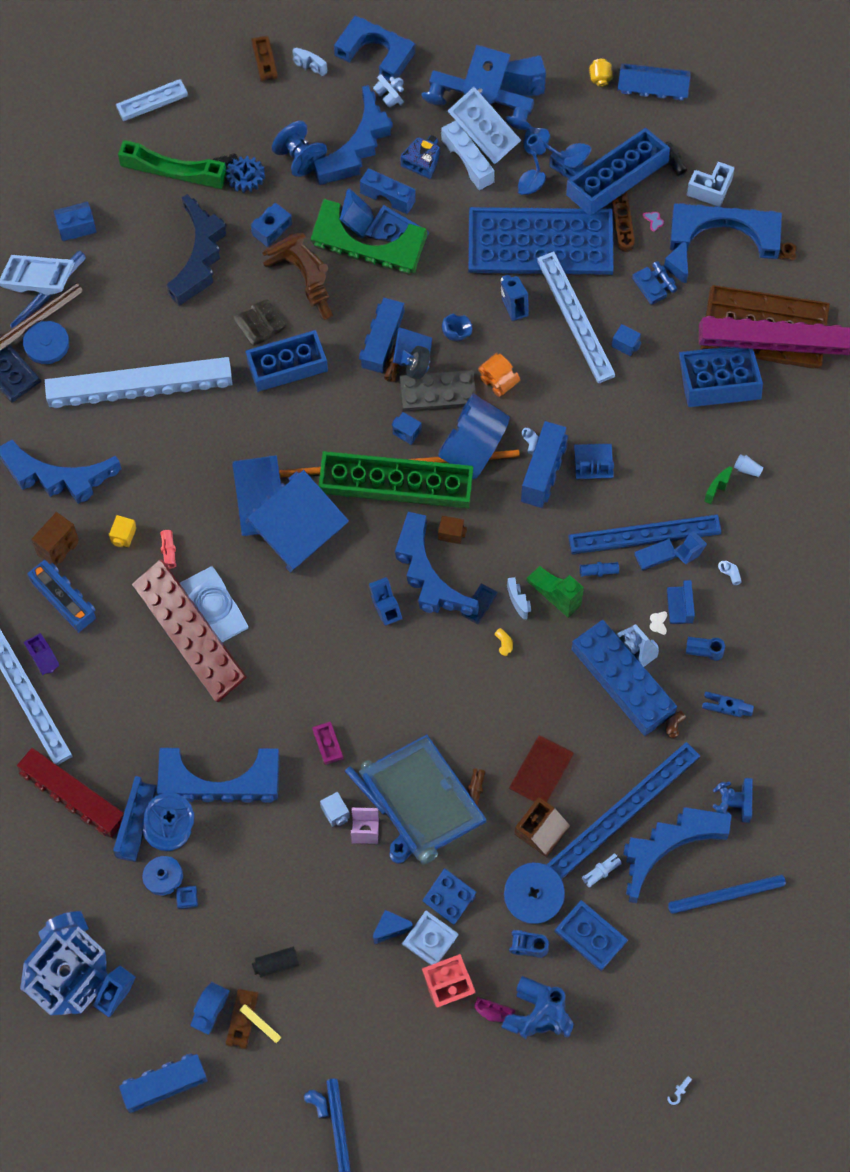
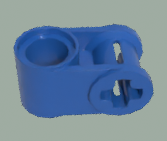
M411 824L407 825L421 845L426 837ZM401 834L390 845V859L395 863H403L413 853Z
M520 930L512 931L513 941L512 947L509 948L510 953L521 956H546L549 951V942L544 935ZM541 942L545 944V947L538 950L534 945Z

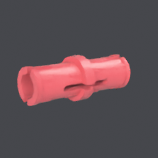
M163 530L160 532L162 540L161 553L167 567L173 569L176 567V546L173 544V532L171 530Z

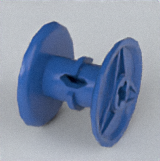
M296 121L286 126L278 133L272 144V152L274 154L285 155L290 153V156L295 158L291 166V173L295 177H302L314 170V161L325 157L327 153V146L324 143L316 142L309 145L306 140L304 141L308 132L307 124L304 121Z
M163 793L155 796L149 801L144 811L142 832L145 840L152 847L161 851H172L180 848L187 842L194 823V812L191 804L184 797L176 793Z

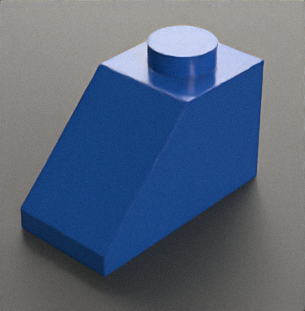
M118 966L106 976L93 1006L110 1017L129 993L136 977L123 967Z

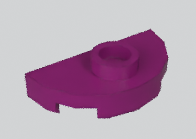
M476 997L475 1009L488 1021L504 1022L507 1015L515 1014V1009Z

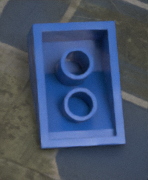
M541 55L509 62L500 90L522 96H537L545 93L546 71Z

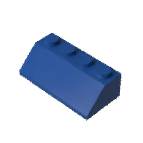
M621 63L618 90H621V93L624 94L639 92L638 95L641 96L656 94V97L666 98L667 95L673 96V99L684 100V97L688 98L690 71Z

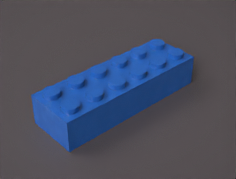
M644 128L567 181L566 195L591 216L669 162L670 147L647 128Z
M601 620L572 641L571 650L644 737L676 713L677 705L604 620Z

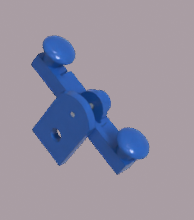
M476 45L466 79L433 70L429 80L430 90L429 92L422 93V98L426 102L442 106L447 102L443 98L445 91L450 92L454 90L465 95L475 87L490 105L496 102L510 106V109L514 110L512 116L505 117V121L509 126L519 130H526L530 127L527 118L531 114L534 105V99L500 90L511 57L510 54ZM487 63L493 65V69L490 71L484 70L483 67Z

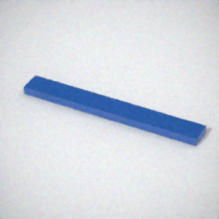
M718 515L571 534L568 538L571 554H580L660 543L667 539H670V541L683 540L693 531L700 537L719 535L722 531Z

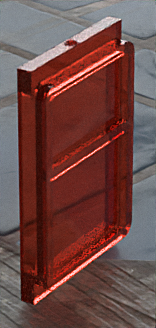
M539 735L509 789L534 802L538 797L548 802L574 753Z

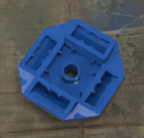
M76 924L53 929L25 960L20 989L50 1015L80 1014L99 993L108 975L106 972L105 950ZM64 965L62 971L59 972L60 967Z

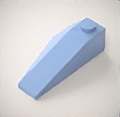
M636 624L616 634L643 667L657 658L659 652L658 645L654 640H650Z

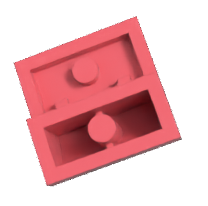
M461 954L422 968L429 993L436 1008L475 993Z

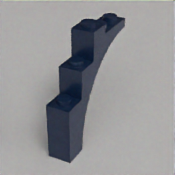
M188 194L182 197L183 208L191 217L195 227V244L185 267L166 285L168 295L178 306L214 283L213 271L209 266L220 259V248L216 242L226 236L227 227L222 218L219 219L215 214L209 216L205 210L202 211L196 199H192Z

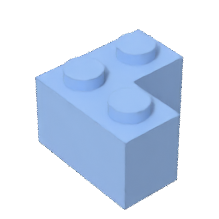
M717 162L712 175L695 170L688 185L687 196L715 206H721L732 181L735 167Z

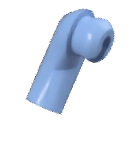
M526 427L522 430V436L529 444L528 453L533 455L539 437L532 429Z
M721 561L718 564L719 570L731 577L733 585L742 583L736 565L728 561Z

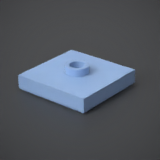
M425 911L402 945L428 964L433 965L441 961L459 934L428 911Z

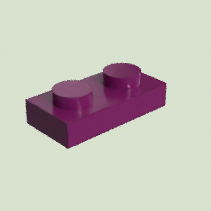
M331 721L312 727L324 765L342 760L343 755Z

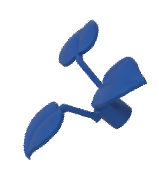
M530 126L525 134L524 149L527 153L533 155L536 171L529 170L521 176L518 183V193L520 195L532 194L543 186L546 175L540 172L536 155L543 154L546 148L563 158L566 167L575 168L587 159L591 152V147L582 143L573 144L567 147L565 155L547 144L550 140L548 130Z

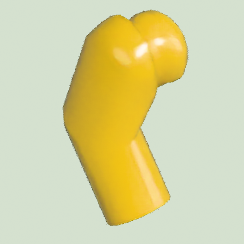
M499 628L494 635L501 641L500 654L507 656L513 650V640L502 628Z

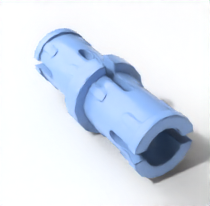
M613 854L603 863L595 865L596 868L582 877L584 883H588L587 886L590 888L601 878L608 877V873L622 864L619 858L616 859L617 855Z

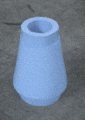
M740 454L734 465L738 472L759 477L763 470L762 466L747 455L743 456Z

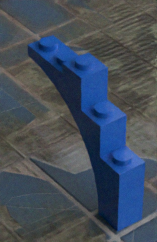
M369 85L362 87L364 113L355 134L339 150L314 161V170L319 185L360 175L361 159L375 155V148L378 147L376 139L391 136L392 120L387 117L386 112H381L379 105L376 106V96L374 91L371 92Z
M13 439L0 446V459L22 490L32 487L37 481L40 482L50 497L61 493L64 488H67L77 504L90 499L94 494L92 487L100 485L103 480L115 476L122 470L116 456L101 463L85 467H57L32 458L21 450Z
M408 512L395 549L396 560H399L401 563H411L407 573L408 584L414 588L423 587L418 600L420 609L427 613H438L441 606L449 611L454 609L461 611L465 615H477L479 611L478 600L466 597L451 589L431 567L425 552V534L428 525L426 516Z
M684 807L682 814L678 813L677 825L657 822L656 828L651 830L650 840L630 837L629 844L625 843L623 854L627 856V863H634L630 864L629 869L632 883L627 884L626 895H629V902L637 903L641 886L647 874L668 852L697 840H727L730 831L731 815Z

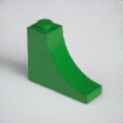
M539 566L527 577L526 581L566 617L569 618L581 606L584 587L571 575L566 579H561Z

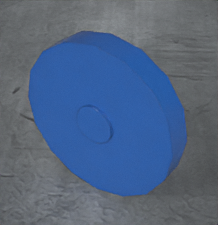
M41 321L32 325L26 331L23 337V347L27 356L32 361L40 364H52L66 355L69 349V337L65 328L60 324L52 321Z

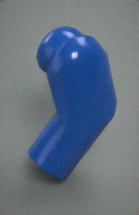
M316 1090L306 1092L304 1100L306 1103H313L317 1106L318 1118L328 1117L326 1098Z

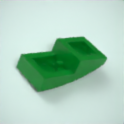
M727 467L714 479L708 488L704 502L712 504L717 489L725 491L733 467Z

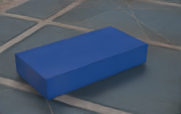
M670 539L634 553L642 571L677 558L673 553L674 547Z

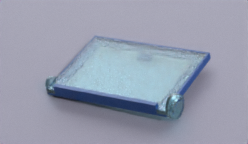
M428 735L374 763L371 760H367L361 765L362 769L359 770V774L422 865L433 861L438 856L437 849L487 822L485 816Z

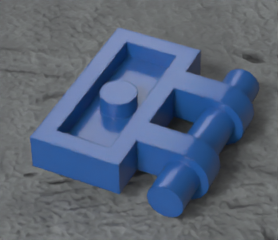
M658 261L652 265L655 269L651 272L649 267H646L632 274V279L650 305L666 298L667 293L665 290L669 289L671 293L677 291L675 281L668 276L666 268ZM661 277L664 283L660 284L656 278Z

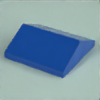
M347 189L340 220L360 238H364L366 231L374 220L372 209L351 189Z

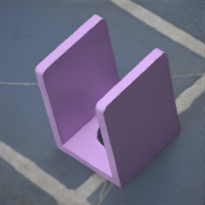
M352 808V843L378 844V808ZM367 825L371 830H360V828Z

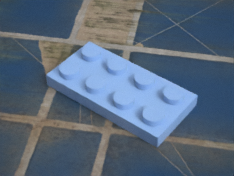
M475 87L448 110L494 164L521 141Z

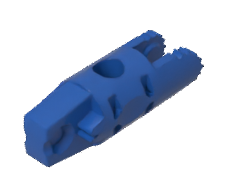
M705 692L704 697L717 701L718 705L705 702L702 705L703 709L741 717L742 715L751 716L753 714L754 706L744 703V700Z

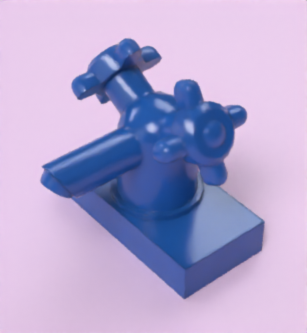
M744 778L742 792H735L732 788L727 789L731 785L730 782L719 783L713 789L714 793L720 791L722 794L720 806L716 804L712 806L716 812L731 815L726 811L728 807L741 808L742 822L750 823L752 818L753 778Z

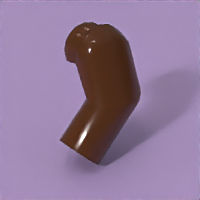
M681 710L666 721L665 731L666 734H669L670 738H676L679 735L677 730L678 724L686 719L685 714Z

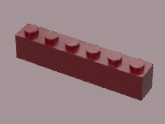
M31 748L17 764L20 771L19 775L26 781L32 780L38 790L41 792L47 791L50 793V798L55 802L59 803L61 801L66 805L65 808L70 813L79 814L81 816L80 819L87 825L93 824L97 827L96 831L102 836L108 835L113 838L120 829L124 816L122 811L35 749Z

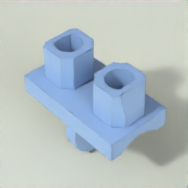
M380 74L377 77L379 82L373 89L379 96H382L388 90L389 94L383 100L389 108L397 102L399 105L403 104L404 101L396 92L397 90L399 92L404 90L402 78L395 79L391 77V84H389Z

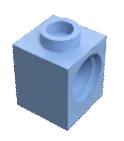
M338 792L320 801L321 808L332 827L335 825L341 826L350 818L349 810Z

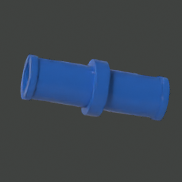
M618 562L580 564V576L597 575L602 577V575L619 574Z

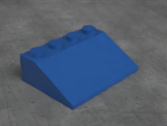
M721 347L679 352L684 392L688 407L762 399L763 382L753 349Z

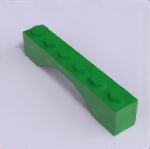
M123 140L118 153L121 167L222 189L227 176L224 162L210 159L202 161L177 160L158 154L139 143Z

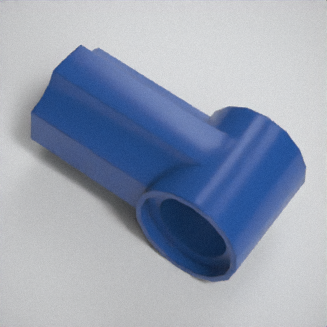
M688 637L686 654L709 657L714 661L723 658L725 643L722 639ZM719 647L721 650L715 652L711 648Z

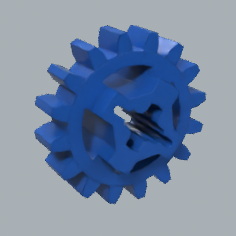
M240 156L239 161L233 159V164H228L229 169L226 170L227 182H230L231 188L235 186L236 191L242 189V192L245 193L246 189H248L249 192H252L253 187L258 189V184H263L262 179H265L264 166H261L260 161L256 162L255 157L250 160L249 156H246V159Z

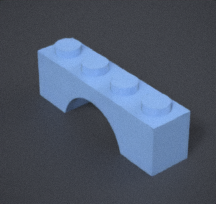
M455 120L442 127L441 140L450 152H456L463 160L469 177L478 190L494 183V169L459 123Z

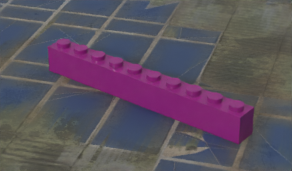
M706 316L699 323V345L850 355V327H842L841 325L824 326V324L820 323L806 325L804 322L792 324L786 321H752L748 318L742 320H734L731 317L719 319L714 316Z

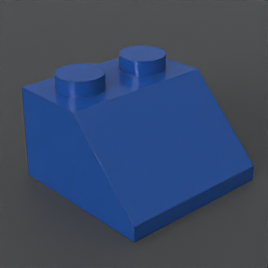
M88 202L53 210L62 241L97 233Z

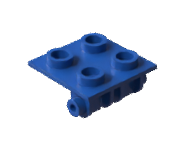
M612 444L574 445L576 479L614 478Z
M444 868L422 901L455 925L469 903L474 901L477 892Z

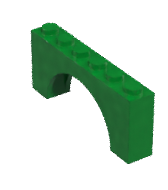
M323 199L310 239L316 248H329L331 252L336 254L346 253L348 257L353 259L360 257L370 264L377 262L387 269L394 267L399 269L401 273L409 274L411 272L415 274L428 234L426 228L408 224L405 232L391 243L379 246L363 244L353 239L344 230L340 220L342 205Z

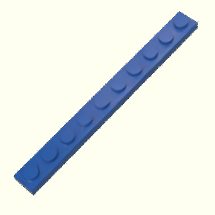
M687 742L684 743L546 865L555 870L560 878L563 879L700 758V755Z

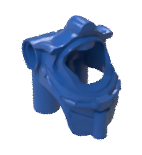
M522 976L516 989L518 992L517 997L536 1006L533 1012L526 1017L507 1015L502 1028L516 1034L520 1033V1036L524 1039L535 1033H545L547 1031H553L557 1035L561 1033L564 1034V1037L569 1038L573 1029V1021L568 1016L569 1014L565 1012V992L559 987L551 988Z

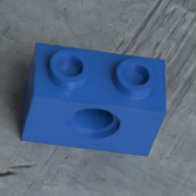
M274 203L264 211L263 215L252 222V235L269 247L292 225L291 214L277 203Z

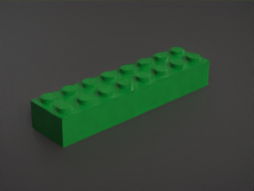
M323 451L319 487L327 495L469 509L473 466Z

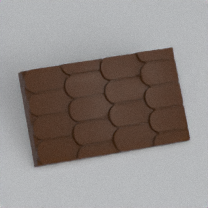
M712 285L709 292L706 316H714L719 319L731 317L734 320L748 318L752 321H786L792 324L804 322L806 325L820 323L827 326L830 303ZM701 345V350L721 348V346ZM753 349L756 359L807 368H820L822 366L823 353Z

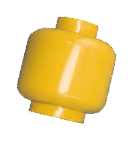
M606 59L594 60L593 64L590 65L589 71L592 83L597 84V86H606L613 79L611 63L607 62Z

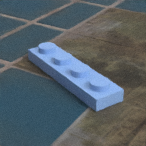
M181 79L120 102L116 104L122 120L126 121L185 98L188 94Z

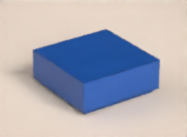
M196 886L176 888L178 909L198 907Z

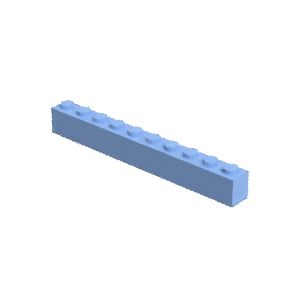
M229 357L45 379L46 400L49 408H60L66 405L78 406L83 403L95 404L99 401H116L123 398L134 399L140 396L151 397L156 394L168 395L173 392H190L197 389L207 390L213 387L225 388L233 385Z

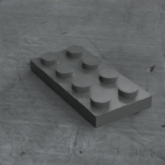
M473 370L424 374L419 380L410 378L407 375L400 376L403 412L464 407L473 393L476 394Z

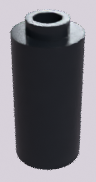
M293 946L256 957L252 966L255 975L259 974L261 978L298 967L299 962Z

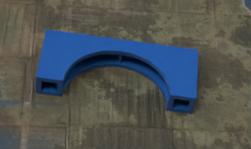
M684 203L674 204L670 250H675L682 242H686L688 251L690 242L700 232L714 227H729L747 234L756 243L760 258L778 259L782 213L758 211L755 209L722 208L720 206L708 207Z
M160 748L157 794L176 793L184 797L188 802H193L194 800H202L203 802H213L214 800H222L223 802L242 800V802L247 803L253 802V800H261L266 803L273 802V800H278L279 749L259 748L254 764L242 776L225 782H211L194 776L186 769L182 762L180 748Z

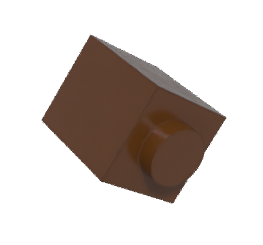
M442 516L438 540L461 544L462 538H465L467 533V527H464V519Z

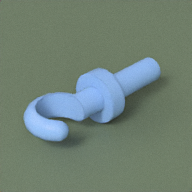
M689 1076L681 1086H676L677 1091L675 1094L678 1100L671 1102L670 1097H668L670 1104L676 1105L680 1102V1094L685 1093L684 1089L692 1080Z

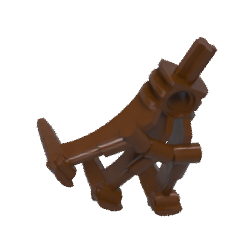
M304 233L291 234L289 237L262 252L263 256L273 255L263 262L264 267L283 260L291 262L304 277L306 285L305 294L311 306L317 305L323 320L334 316L326 301L330 296L323 284L328 266L303 244L304 238H306Z

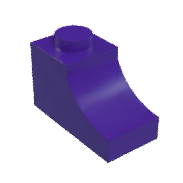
M41 633L23 642L42 675L51 673L60 666Z

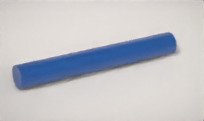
M351 766L345 770L347 775L383 815L386 814L368 785Z

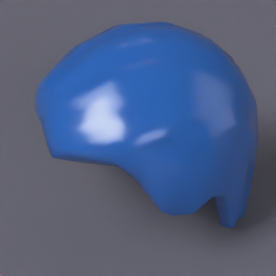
M455 313L445 317L441 325L443 334L449 340L455 342L464 340L472 334L473 330L471 321L466 315L457 316Z

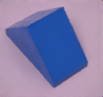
M682 242L665 258L664 263L666 270L682 283H687L688 277L686 242Z
M385 910L373 934L374 944L411 932L413 929L412 922Z

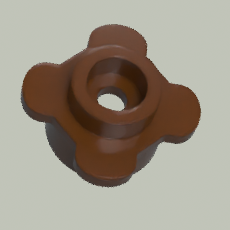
M790 242L781 243L778 257L780 259L795 260L796 245Z

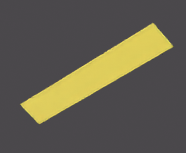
M244 1004L240 1011L277 1043L281 1036Z

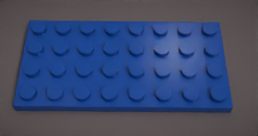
M469 207L468 273L543 274L537 258L554 252L565 274L613 275L612 209H600L590 216L583 209Z

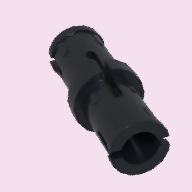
M670 141L665 142L670 147L668 163L673 166L678 176L685 174L687 168L681 161V155L676 152Z

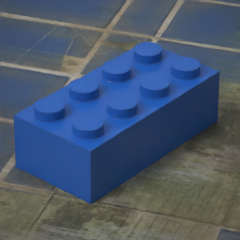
M316 330L245 351L257 392L328 371L327 359Z
M547 421L544 422L522 484L521 502L543 508L544 502L548 503L551 495V486H554L556 481V472L561 467L562 454H565L568 445L569 435H566V427Z

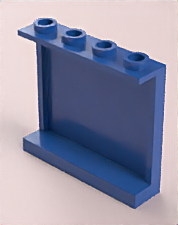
M304 470L300 473L296 471L289 477V483L286 485L282 483L275 489L276 494L272 497L268 495L260 502L262 506L258 509L255 507L246 514L248 518L245 521L246 523L249 522L287 564L286 568L290 573L349 522Z

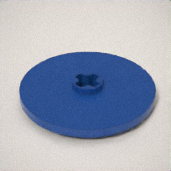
M528 863L518 867L507 879L504 889V898L509 911L517 919L530 924L544 923L552 919L560 911L565 897L564 884L558 873L542 863ZM532 888L539 890L537 898L529 895L532 893Z

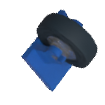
M398 328L393 363L405 366L408 377L417 380L421 379L429 369L432 338Z

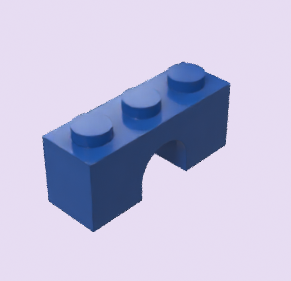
M369 168L360 180L361 194L374 200L379 195H382L391 202L392 208L408 214L416 201L415 189Z

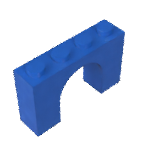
M357 16L353 17L334 45L335 56L349 63L357 51L366 44L378 43L385 46L389 53L379 66V75L381 74L389 82L391 77L395 79L400 77L415 55V43L411 40L402 38L394 32L387 31L381 26L374 25L366 19Z

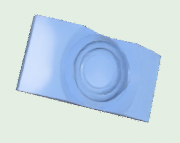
M11 255L1 275L0 286L20 293L31 290L45 295L62 292L75 262L66 259Z
M213 566L180 582V585L222 642L249 629L238 606Z

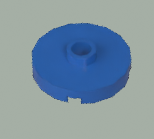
M156 857L144 868L142 875L143 883L154 895L163 896L170 894L182 882V868L177 860L172 857Z

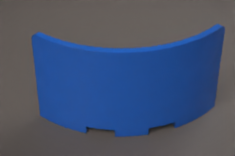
M473 393L464 405L457 420L459 422L457 430L452 429L440 448L438 457L449 464L473 466L472 478L476 479L499 444L510 417Z
M277 455L239 460L232 463L242 536L259 534L249 522H245L248 518L246 514L254 507L258 509L262 506L260 502L268 495L272 497L276 494L275 489L281 485Z

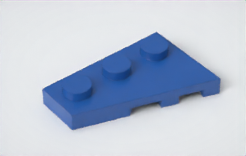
M383 205L366 231L365 237L393 242L405 232L408 224L419 225Z

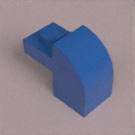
M387 577L370 583L371 598L383 624L386 626L401 620L400 608L393 596Z
M81 911L67 912L46 922L47 926L38 933L41 940H43L53 929L76 924L85 932L88 930V926Z
M211 982L205 988L193 1011L195 1014L190 1026L209 1035L218 1013L224 1008L230 990Z

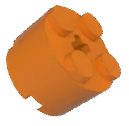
M495 353L478 368L482 375L480 377L486 385L490 383L493 387V392L498 397L504 395L520 382L518 373H513V366L502 354L498 355V353Z

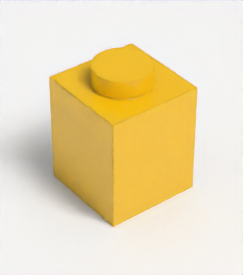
M116 515L109 533L113 545L117 547H130L137 528L135 520Z

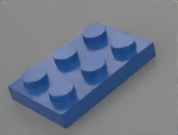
M582 900L555 929V933L600 971L607 966L628 942L627 938Z

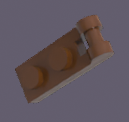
M269 37L252 38L251 41L260 81L263 82L269 78L278 79Z
M238 989L226 1038V1046L232 1047L237 1045L242 1049H247L253 1022L240 1009L245 1004L255 1013L258 992ZM236 1032L243 1033L242 1038L235 1037Z

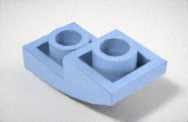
M300 48L293 49V61L297 66H301L304 70L311 67L315 73L321 76L327 73V63L323 59L309 51Z
M515 577L508 578L507 587L512 604L518 614L523 619H527L528 612H531L530 600L526 601V595L521 594L520 584H516Z

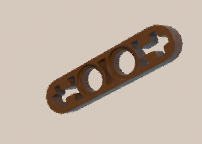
M626 191L621 195L622 203H619L618 197L612 201L617 243L619 249L623 252H629L634 248V233L628 193ZM623 209L627 213L625 215H619L617 211ZM624 224L627 225L629 229L623 231L619 228V226ZM626 236L629 245H625L624 243V237Z

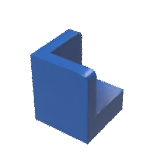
M693 531L682 545L674 549L673 553L686 565L701 555L707 543Z

